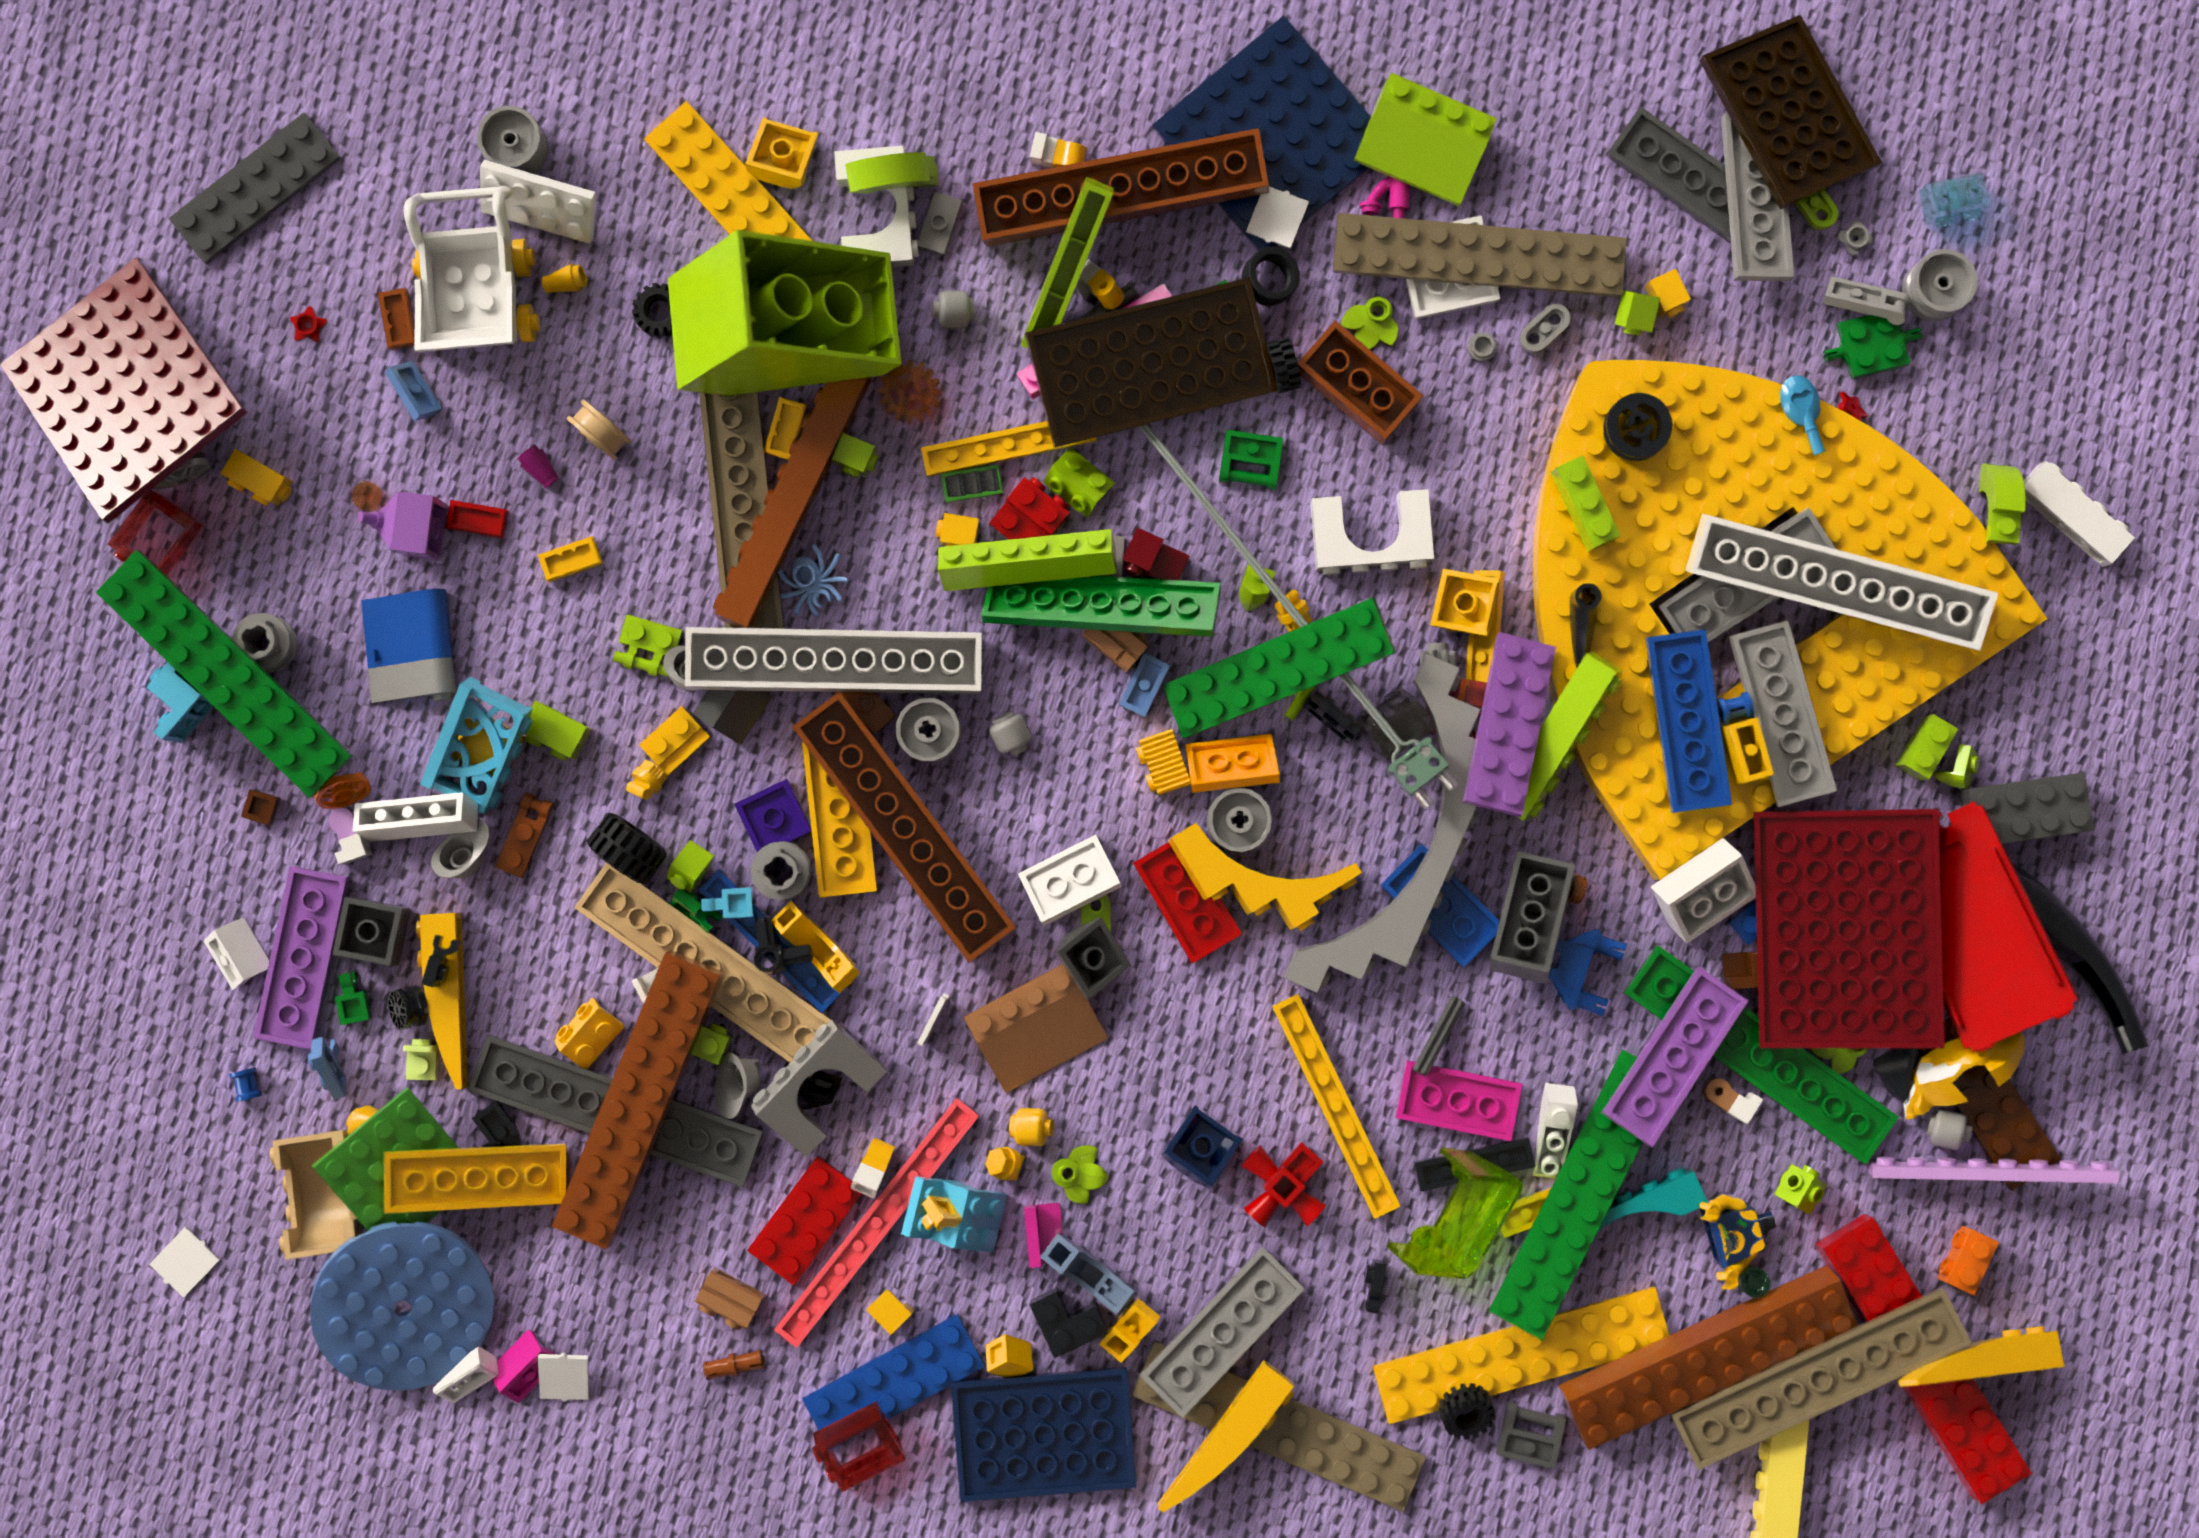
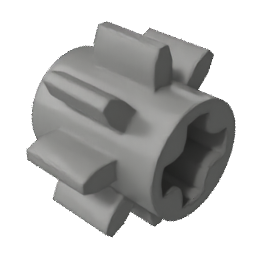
M1428 643L1427 651L1420 652V664L1424 655L1429 654L1455 665V651H1449L1448 643Z

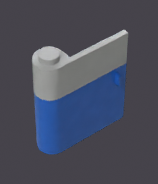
M426 589L361 600L371 703L419 696H433V701L451 700V694L456 693L446 589Z

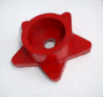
M308 306L305 312L300 313L298 316L290 317L296 329L294 337L296 341L308 337L315 342H319V329L327 323V319L316 317L311 306ZM306 323H310L311 327L306 328Z
M1843 391L1839 393L1842 402L1838 404V409L1860 421L1861 418L1865 419L1868 416L1861 408L1856 396L1850 397Z

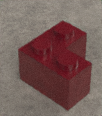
M1137 527L1122 559V566L1126 569L1125 573L1134 578H1142L1144 576L1149 579L1180 580L1190 556L1163 544L1164 539Z

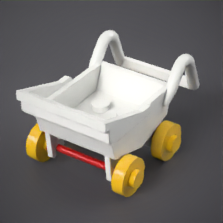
M508 186L418 193L405 201V222L411 241L416 248L415 258L412 259L413 273L415 276H418V280L414 281V350L416 352L514 344V341H517L518 338L517 331H519L523 343L536 341L537 331H540L539 315L535 314L533 306L531 304L518 305L516 317V286L513 266L517 277L531 276L532 266H535V253L533 248L529 247L526 238L514 239L511 251V230L504 206V200L511 195V189ZM492 197L493 214L497 226L421 233L417 221L416 208L423 203Z

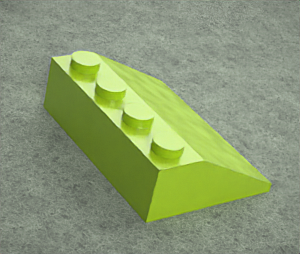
M1391 72L1382 87L1354 161L1460 206L1487 146L1497 118Z

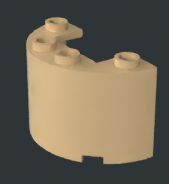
M345 1130L272 1141L273 1147L270 1149V1160L275 1165V1170H285L286 1176L283 1177L282 1183L284 1192L288 1193L289 1205L286 1207V1218L291 1223V1229L282 1230L283 1236L280 1237V1250L282 1254H285V1260L334 1253L347 1240L352 1237L356 1238L364 1233L360 1232L362 1223L312 1167L315 1162L349 1135Z

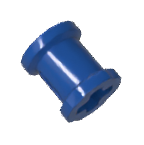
M1747 691L1742 692L1739 697L1727 700L1723 698L1717 699L1718 714L1723 724H1728L1731 719L1743 716L1748 718L1754 717L1753 703Z
M256 1067L229 1074V1077L234 1080L237 1097H235V1102L262 1096V1091H258L254 1075L257 1072Z

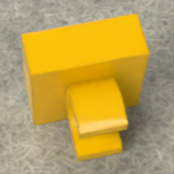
M928 1196L922 1204L928 1213L923 1217L922 1223L929 1231L933 1226L937 1231L943 1230L944 1227L957 1228L963 1220L949 1198Z

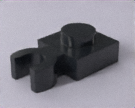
M1372 1259L1371 1266L1366 1265L1364 1283L1368 1284L1365 1309L1371 1313H1379L1387 1265L1382 1260Z

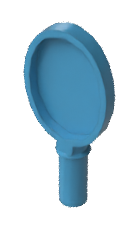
M1798 375L1791 376L1781 386L1780 402L1782 409L1790 421L1796 425L1804 426L1814 456L1822 454L1826 451L1818 432V426L1815 423L1820 413L1818 392L1807 378Z

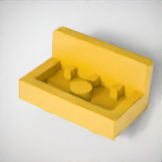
M591 998L588 1003H584L578 1008L576 1016L568 1025L561 1027L554 1042L563 1055L581 1068L588 1069L622 1031L624 1025L603 1009L596 999Z

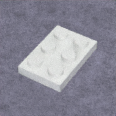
M1096 835L1018 873L1043 926L1122 887Z

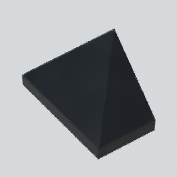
M1892 1048L1873 1060L1872 1065L1892 1097L1906 1100L1918 1048Z
M786 1061L784 1067H787L790 1063ZM820 1070L816 1071L811 1078L808 1076L799 1088L797 1095L798 1106L801 1109L807 1110L832 1104L842 1078Z

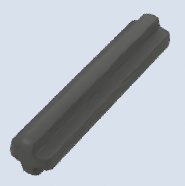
M1454 996L1449 999L1413 1067L1417 1074L1427 1076L1465 1006L1461 999Z

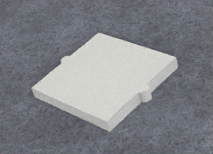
M1269 187V193L1260 195L1246 233L1264 239L1267 244L1272 242L1291 249L1309 201L1290 195L1288 190L1282 192Z
M943 993L917 1042L918 1045L923 1047L927 1042L949 995Z
M184 1227L149 1265L164 1278L163 1282L165 1284L169 1283L184 1298L220 1259L206 1246V1241H200L187 1227Z
M564 1352L560 1355L539 1354L540 1399H561L563 1402L567 1401V1399L589 1400L588 1355H566Z

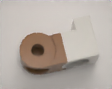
M1710 1078L1706 1080L1702 1087V1093L1706 1100L1745 1124L1750 1122L1763 1101L1762 1098L1751 1092H1748L1743 1097L1732 1090L1730 1084L1721 1078Z

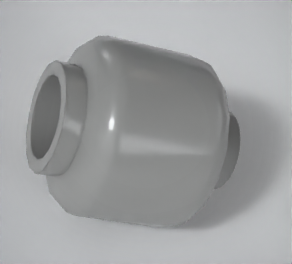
M963 290L941 291L938 301L932 302L933 318H938L942 328H966L969 321H974V298H969L968 293Z
M1009 711L992 720L993 725L989 733L999 752H1010L1012 756H1016L1028 749L1026 744L1032 739V733L1023 715L1014 714L1013 711Z
M1943 1108L1938 1109L1935 1114H1930L1926 1136L1930 1137L1932 1145L1950 1150H1959L1963 1142L1969 1143L1972 1126L1967 1125L1965 1114Z

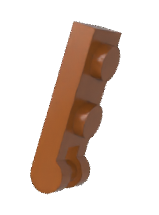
M528 792L524 794L519 811L495 865L496 868L524 878L554 807L553 802L548 800L540 801L535 799V795ZM530 809L539 812L537 820L528 817Z

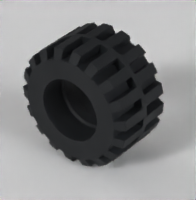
M613 813L605 815L586 841L590 849L601 859L628 878L641 884L648 883L667 857L666 851L660 844L624 818Z

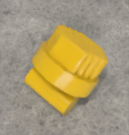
M1292 589L1285 596L1309 624L1312 621L1308 613L1310 608L1304 599H1299V593ZM1279 601L1276 602L1274 605L1278 611L1276 616L1280 623L1286 626L1288 632L1300 628Z
M644 760L640 767H636L631 773L634 780L627 784L626 790L633 795L647 800L651 797V793L658 794L662 789V784L667 779L666 773L655 763Z
M998 1147L989 1152L985 1165L989 1175L1003 1181H1017L1025 1156L1020 1155L1015 1149Z

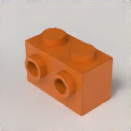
M1961 1226L1960 1230L1953 1236L1951 1250L1940 1265V1274L1937 1279L1975 1296L1999 1242L1973 1229Z

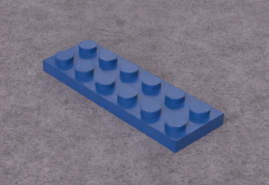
M1706 629L1645 638L1671 813L1732 805Z
M957 1313L804 1396L802 1400L827 1448L831 1451L951 1385V1382H958L985 1367V1364Z

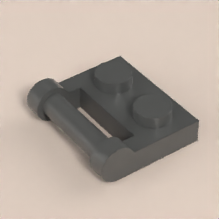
M1507 1401L1496 1454L1555 1469L1566 1416L1558 1413L1554 1416L1517 1407V1403ZM1516 1418L1552 1427V1434L1550 1436L1513 1427L1514 1420Z

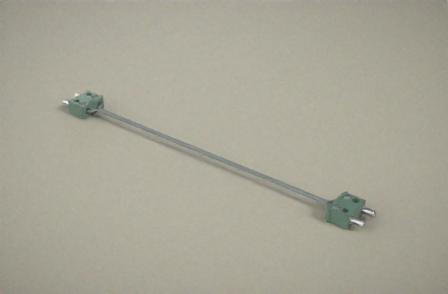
M1149 425L1139 426L1299 627L1307 625L1308 623ZM1346 673L1340 676L1396 746V750L1391 756L1393 763L1388 766L1387 774L1393 775L1409 797L1415 795L1425 809H1428L1434 802L1423 790L1425 785L1438 776L1449 791L1453 790V787L1456 788L1457 783L1446 771L1448 768L1447 762L1431 744L1430 737L1424 738L1421 742L1414 739L1403 742L1350 675ZM1415 744L1412 749L1396 760V756L1400 752V745L1409 746ZM1435 760L1439 765L1432 767L1429 762ZM1408 778L1414 779L1415 784L1408 785L1406 783V780Z

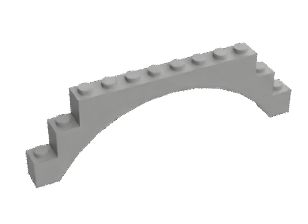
M1425 654L1413 680L1432 717L1441 749V756L1448 764L1446 771L1457 783L1456 788L1453 787L1451 791L1443 784L1440 816L1426 855L1413 878L1395 899L1365 924L1335 939L1295 949L1285 971V979L1318 992L1319 988H1325L1331 976V972L1327 971L1329 966L1362 980L1364 974L1369 976L1375 963V959L1372 958L1373 953L1404 967L1407 966L1408 962L1413 963L1420 948L1416 943L1420 934L1425 936L1432 920L1428 919L1431 909L1438 908L1443 897V893L1440 892L1444 881L1449 882L1455 866L1451 865L1456 854L1461 855L1466 845L1467 839L1463 837L1467 827L1473 828L1479 812L1475 811L1477 806L1463 803V797L1475 739L1469 737L1470 732L1476 733L1478 729L1480 709L1448 695L1450 691L1455 692L1460 682L1461 676L1457 675L1459 667Z

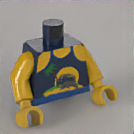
M1722 1194L1709 1203L1701 1202L1699 1204L1702 1215L1700 1219L1703 1220L1714 1261L1722 1269L1726 1268L1725 1272H1718L1716 1278L1718 1280H1725V1284L1721 1287L1722 1289L1734 1290L1738 1287V1277L1758 1255V1252L1765 1248L1762 1232L1775 1229L1776 1223L1770 1211L1757 1215L1755 1209L1747 1202H1744L1743 1199Z

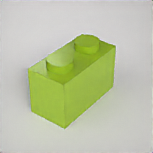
M535 700L531 707L533 710L530 715L533 722L524 740L539 748L542 744L552 748L550 754L563 761H566L567 757L576 759L591 728Z
M1934 714L1923 716L1896 762L1895 767L1919 781L1930 779L1959 729Z

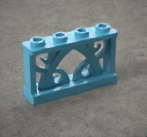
M469 677L458 687L420 785L428 789L434 788L444 794L464 793L478 803V812L484 815L489 809H495L502 798V793L499 792L502 784L507 783L513 769L509 766L512 759L515 760L521 752L523 744L520 743L523 734H527L532 725L533 719L530 718L533 708L526 707L481 685V681ZM474 698L485 701L494 707L487 712ZM498 711H505L512 716L514 724L511 729H506L503 726V721L507 718H500L494 721L492 716ZM466 718L472 719L473 724L477 720L480 723L475 728H469L466 725L465 720ZM484 728L490 739L494 756L486 761L470 765L469 752L465 745L458 740L459 735H475ZM503 738H508L506 744L504 745ZM457 751L462 755V765H459L461 758L454 760L452 752ZM496 768L492 776L488 771ZM443 775L461 777L460 785L444 778ZM472 776V783L477 789L479 788L478 782L480 780L484 781L487 785L486 793L478 795L472 792L468 786V777Z

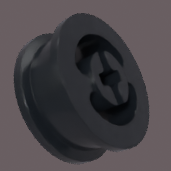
M1633 393L1618 400L1608 411L1603 423V436L1607 446L1615 455L1628 461H1642L1654 456L1666 445L1672 432V418L1668 408L1657 397L1646 393ZM1638 408L1648 411L1654 417L1657 424V435L1654 441L1648 439V435L1653 429V424L1645 426L1640 433L1638 430L1628 432L1624 436L1625 439L1636 443V447L1627 444L1621 438L1617 423L1621 413L1627 416L1622 425V431L1629 429L1635 422L1637 425L1646 423L1651 417L1645 412H1640Z

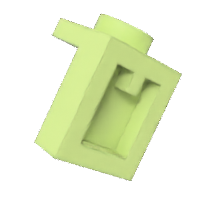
M412 1039V1044L403 1045V1051H407L406 1080H437L438 1045H430V1039Z

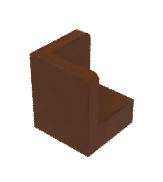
M1757 952L1722 954L1723 976L1726 986L1731 989L1758 987Z

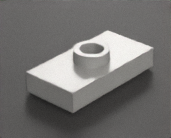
M934 192L918 239V247L920 249L945 256L962 200Z

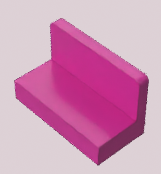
M1059 1203L1028 1205L1024 1207L1030 1268L1041 1267L1042 1264L1046 1263L1040 1256L1057 1233L1063 1235Z
M527 1330L497 1360L499 1375L492 1379L499 1393L517 1403H520L539 1384V1354L556 1355L540 1344L533 1331Z

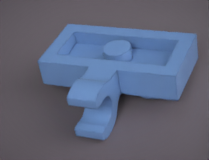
M320 1037L311 1041V1053L308 1054L309 1065L312 1070H317L323 1089L329 1090L334 1100L346 1096V1076L337 1062L340 1049L334 1039L330 1040V1046H328L325 1039Z

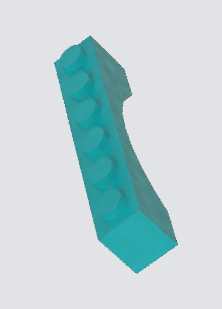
M1679 1167L1668 1172V1178L1660 1182L1657 1179H1652L1640 1185L1642 1190L1633 1194L1630 1191H1625L1616 1195L1614 1198L1615 1202L1611 1204L1598 1231L1614 1220L1633 1213L1658 1211L1683 1216L1699 1209L1701 1202L1708 1203L1695 1172Z

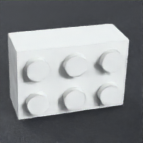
M1724 838L1651 886L1668 925L1686 943H1689L1756 898V886L1743 856Z

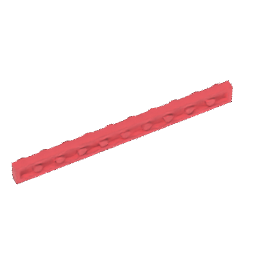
M958 1097L953 1101L774 1329L794 1347L797 1348L907 1209L915 1176L928 1178L933 1176L980 1116L977 1112Z

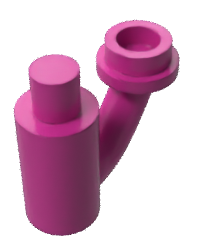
M1390 176L1384 178L1375 186L1367 200L1360 203L1361 213L1364 215H1378L1381 203L1377 201L1387 190H1390L1389 210L1393 211V218H1404L1405 211L1409 210L1410 185Z

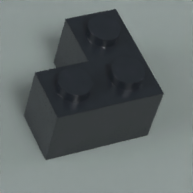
M1057 1287L1030 1300V1308L1054 1359L1108 1334V1327L1096 1301L1069 1314Z

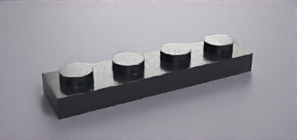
M1528 1137L1413 1162L1421 1192L1536 1167Z

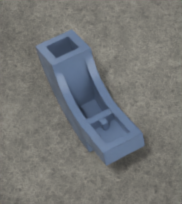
M1057 1233L1040 1256L1058 1273L1083 1287L1118 1316H1121L1138 1293L1123 1281L1116 1272L1087 1250L1061 1234Z

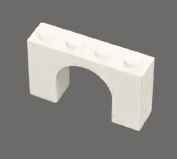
M892 146L834 151L836 180L839 187L849 186L845 167L846 163L876 156L905 153L904 147ZM897 187L886 189L896 200V212L892 222L878 233L841 237L842 246L890 253L892 268L914 266V257H919L918 240H912V229H917L915 211H910L909 201L914 200V188Z
M1428 489L1400 491L1397 494L1398 536L1391 546L1375 552L1362 550L1348 539L1344 530L1341 496L1312 498L1310 502L1316 571L1323 570V575L1340 574V569L1352 568V573L1369 572V567L1381 566V571L1397 570L1399 564H1409L1411 569L1427 567V562H1432L1434 559Z

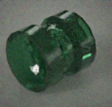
M1748 1265L1738 1277V1288L1748 1296L1759 1298L1769 1291L1770 1278L1764 1270L1757 1266Z

